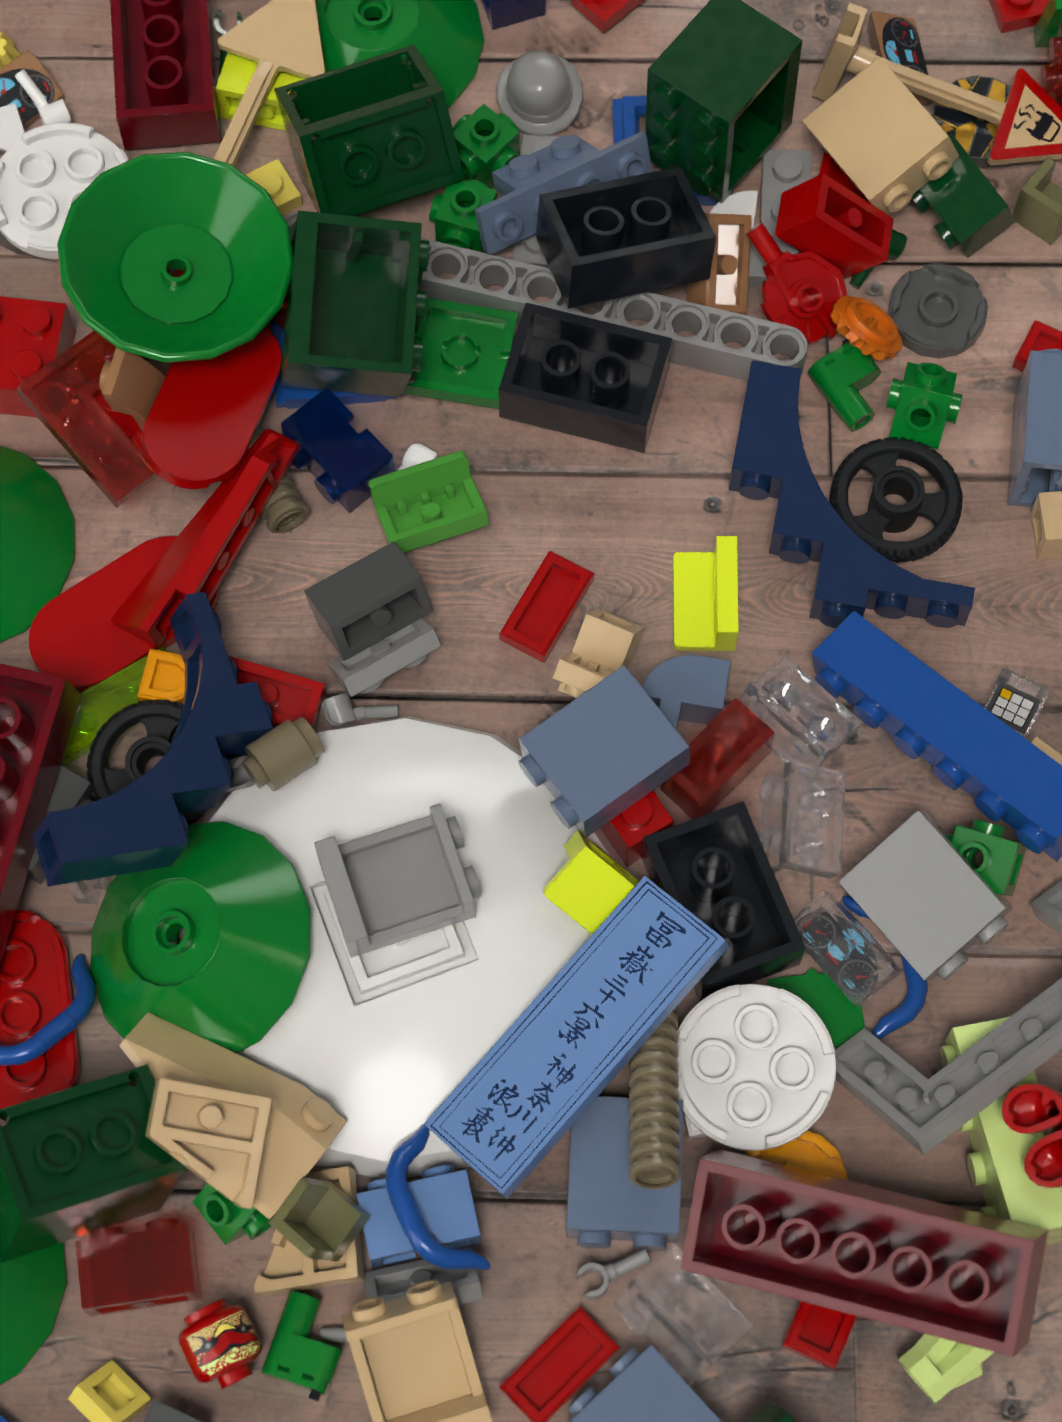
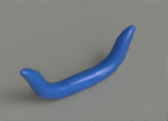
M842 897L843 904L847 909L860 917L869 918L852 897ZM902 954L901 959L907 980L906 997L900 1006L883 1016L872 1030V1034L879 1040L912 1022L925 1005L928 992L927 980H924Z
M83 954L77 955L72 965L71 975L76 987V994L72 1003L26 1041L16 1045H0V1066L21 1065L37 1059L86 1019L95 1002L96 985Z
M423 1124L392 1153L386 1168V1189L404 1234L412 1248L425 1261L443 1269L488 1270L490 1269V1263L484 1256L472 1250L446 1248L431 1237L413 1195L409 1190L407 1183L408 1166L424 1150L429 1138V1129Z

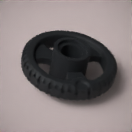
M886 437L884 440L876 439L868 442V444L861 445L842 461L832 481L830 504L857 536L888 560L895 561V563H905L909 560L916 561L939 550L954 533L962 512V488L953 467L935 449L931 450L930 446L919 441L915 443L913 439ZM897 459L911 461L926 469L936 479L941 487V491L930 494L925 493V486L919 474L908 467L896 466ZM863 469L869 472L875 478L868 504V512L864 515L853 516L848 503V489L854 476ZM890 494L900 495L907 503L904 505H894L887 501L885 496ZM918 516L930 520L935 526L929 533L915 540L895 542L883 539V531L888 533L906 531L913 526Z
M160 699L140 701L122 708L119 712L117 711L102 725L92 741L87 759V779L93 785L91 793L95 801L108 797L131 785L144 775V766L149 759L166 754L171 744V737L177 729L183 704ZM142 722L146 727L147 737L137 740L129 748L125 757V768L122 770L107 769L108 756L116 740L127 729ZM209 809L182 814L186 818L187 824L191 825L203 817L204 813Z

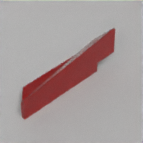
M271 429L263 431L247 451L238 471L218 486L112 616L111 622L124 631L160 648L172 628L170 618L186 594L206 592L210 602L299 451L300 443Z

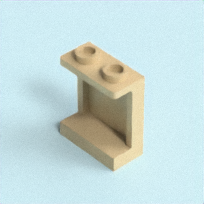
M880 56L802 120L817 144L825 153L831 156L867 201L886 214L903 209L911 201L913 194L930 180H937L946 174L951 168L952 163L959 156L947 133Z
M438 1280L423 1281L408 1288L406 1291L407 1295L385 1301L382 1297L369 1298L352 1306V1312L342 1315L344 1331L351 1348L372 1422H493L451 1281L442 1284Z

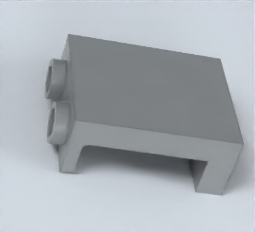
M440 803L429 806L430 815L340 845L337 844L335 836L314 842L317 857L350 958L476 917L473 899L482 897L481 889L473 866L462 868L457 849L463 848L465 845L455 816L445 818Z
M917 810L838 882L924 980L933 979L939 974L945 981L969 960L963 952L973 943L980 939L986 945L1009 925L1004 916L1013 907L994 892L939 830L941 826L928 811Z

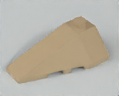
M149 1012L119 1045L136 1068L143 1065L148 1066L154 1084L157 1078H164L272 1098L253 1207L269 1220L281 1207L298 1181L309 1173L327 1151L347 1122L334 1111L327 1101L316 1096L305 1085Z

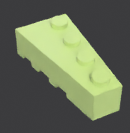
M1009 1017L952 1028L945 1039L946 1045L940 1047L942 1067L944 1068ZM1033 1071L960 1127L959 1130L960 1132L968 1131L973 1151L967 1153L968 1171L973 1185H981L986 1207L981 1208L980 1213L1048 1229L1046 1245L1062 1242V1187L1046 1188L1035 1184L1025 1172L1024 1161L1029 1149L1040 1139L1051 1134V1129L1033 1134L1018 1133L1006 1125L1002 1116L1003 1102L1008 1093L1018 1086L1037 1083L1035 1071Z

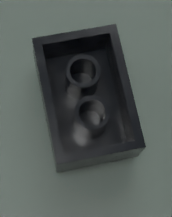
M682 167L539 195L536 239L567 308L708 280L710 278L716 235Z
M526 302L498 390L499 417L645 453L670 367L672 338Z
M744 801L643 837L641 858L650 880L723 937L729 945V948L694 986L699 1001L723 988L738 984L746 985L800 965L805 945Z

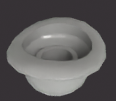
M537 50L521 55L501 72L496 84V97L501 112L516 124L519 131L528 135L552 136L567 129L578 116L583 101V87L574 66L562 57L543 50Z

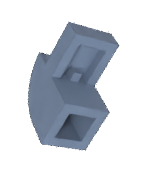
M701 655L673 657L659 664L651 671L644 681L642 688L676 730L679 720L720 727L731 660Z

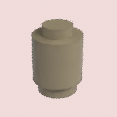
M301 716L293 722L289 719L285 720L247 745L245 751L248 758L242 761V765L258 788L267 784L272 791H276L317 764L316 757L324 753L325 749L314 729Z

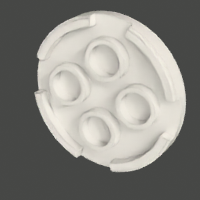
M53 123L23 133L21 135L22 139L8 149L0 159V232L14 246L28 254L59 260L57 242L71 203L100 173L129 160L122 148L120 149L111 140L96 133L93 127L77 123Z
M756 984L729 986L712 993L700 1001L688 1013L678 1029L677 1060L679 1072L677 1075L679 1076V1087L677 1089L679 1091V1100H683V1112L689 1121L710 1139L724 1146L745 1151L777 1148L794 1141L806 1133L817 1122L827 1107L836 1076L833 1042L818 1014L801 998L782 988L778 989Z

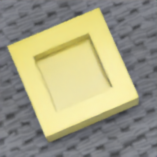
M279 159L246 174L267 190L282 215L303 205L301 194Z
M110 1360L80 1382L68 1398L90 1422H131L144 1411L152 1399L113 1360Z

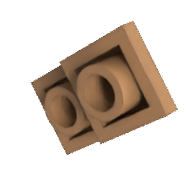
M116 347L112 362L106 361L102 368L99 387L111 409L116 412L132 415L143 432L145 421L165 380V376L139 355L119 350Z

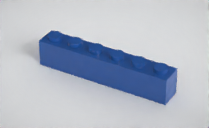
M855 611L811 653L816 674L814 679L827 695L834 699L841 696L854 706L855 713L865 724L874 729L880 726L891 734L893 741L904 754L912 759L921 757L933 767L935 775L947 787L953 790H957L960 787L972 796L975 805L986 817L995 822H998L1000 819L1016 830V836L1029 850L1036 854H1040L1043 851L1056 862L1062 857V765Z

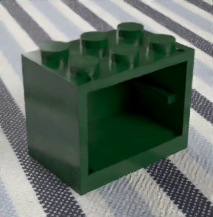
M710 0L648 68L645 134L647 136L651 161L665 170L682 167L694 191L704 196L709 195L722 204L792 124L803 40L741 0Z
M414 44L274 89L298 175L316 211L319 213L354 216L465 180L444 91ZM401 55H406V58L403 59V58H401L400 56H401Z
M298 210L291 237L293 251L292 276L287 290L280 386L401 397L407 384L415 382L416 371L420 372L423 341L414 340V336L418 333L419 321L423 322L426 308V291L418 290V285H421L423 271H427L430 247L429 241L421 240L422 223Z
M147 1065L0 1109V1119L6 1123L5 1126L0 1125L1 1263L161 1209L187 1168L145 1136L155 1087Z

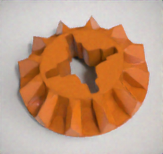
M842 296L834 304V310L830 316L833 322L838 325V333L849 340V345L859 348L863 355L867 356L870 354L876 360L883 361L886 358L893 359L901 350L902 339L898 328L891 317L879 306L867 299L854 296Z

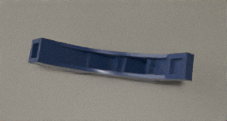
M752 361L729 490L737 491L742 496L754 500H763L768 497L778 499L769 554L779 555L781 559L796 564L808 561L819 562L809 618L818 619L826 626L837 628L853 611L863 617L865 609H871L885 618L898 619L904 616L926 619L929 624L936 627L965 626L973 605L974 587L923 579L897 566L857 536L836 513L824 496L811 471L803 448L799 428L798 394L802 369Z
M206 592L186 594L170 618V623L185 664V692L182 712L175 736L166 754L151 770L134 783L108 797L83 806L48 812L32 836L48 887L170 867L188 844V824L182 813L213 809L231 786V768L226 757L247 754L245 751L247 745L273 729L270 706L262 699L257 682L237 684L236 665L233 659L227 655L221 638L220 619L217 613L212 611Z

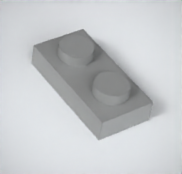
M420 618L344 661L340 656L327 665L335 681L353 697L358 693L364 694L377 689L384 682V678L402 668H411L421 664L427 659L429 653L441 647V644L434 629Z
M423 1259L364 1272L367 1299L382 1297L385 1301L407 1295V1289L417 1283L438 1280L440 1284L451 1281L459 1307L466 1303L483 1300L477 1269H443Z

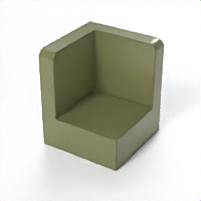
M1047 157L1022 187L1013 217L1016 223L1052 246L1062 234V188L1051 182L1056 162Z
M303 1177L298 1181L269 1224L308 1258L338 1262L371 1216L332 1182Z

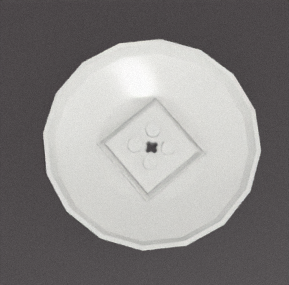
M412 716L389 718L315 731L325 749L324 753L316 757L317 764L276 791H272L267 784L261 788L254 784L247 788L226 792L202 822L223 821L264 835L294 865L311 908L310 959L293 1004L260 1042L237 1054L305 1085L316 1096L327 1101L334 1111L347 1121L315 1165L330 1169L349 1166L355 1170L357 1175L374 1179L386 1178V1168L392 1153L429 1119L592 936L591 933L548 900L543 893V888L570 859L564 844L579 829L576 825L570 829L565 827L550 805V802L555 798L547 787L542 784L536 788L527 778L518 763L523 758L522 752L496 734ZM440 803L445 818L455 816L465 845V847L457 849L462 868L473 866L481 889L482 897L473 899L476 917L350 958L317 857L314 842L335 836L337 844L340 845L430 815L429 806ZM601 828L587 837L622 865L621 858ZM182 928L177 934V944H179L184 937V928ZM429 1130V1138L424 1150L408 1166L407 1178L421 1176L424 1170L442 1165H454L455 1170L471 1167Z

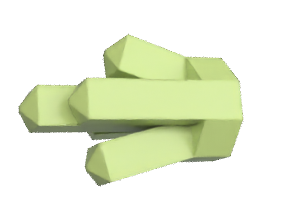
M923 1334L919 1341L898 1359V1362L925 1395L936 1404L951 1390L983 1375V1362L994 1352Z

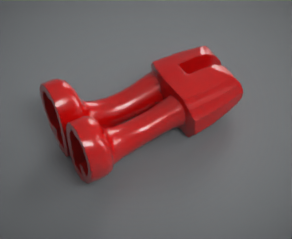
M1037 1083L1018 1086L1008 1093L1003 1102L1002 1116L1006 1125L1011 1130L1023 1134L1040 1133L1052 1128L1055 1129V1132L1043 1137L1029 1149L1024 1161L1025 1172L1029 1179L1038 1186L1046 1188L1062 1187V1092L1050 1086Z

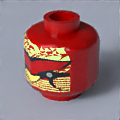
M223 1298L184 1318L187 1327L180 1332L178 1341L189 1367L198 1382L209 1383L218 1380L221 1388L224 1389L253 1374L249 1363L257 1359L261 1354L262 1345L243 1306L238 1304L228 1306Z

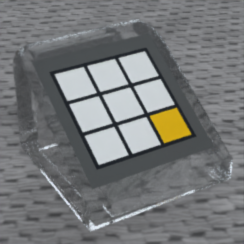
M1002 668L984 708L1021 736L1027 738L1050 691L1048 688L1007 668Z

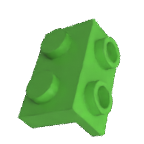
M462 450L371 479L368 482L375 515L387 544L394 541L403 553L489 525L487 510L471 477L466 453Z

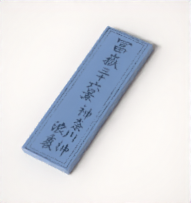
M644 876L429 1117L424 1125L508 1199L729 948L727 941Z

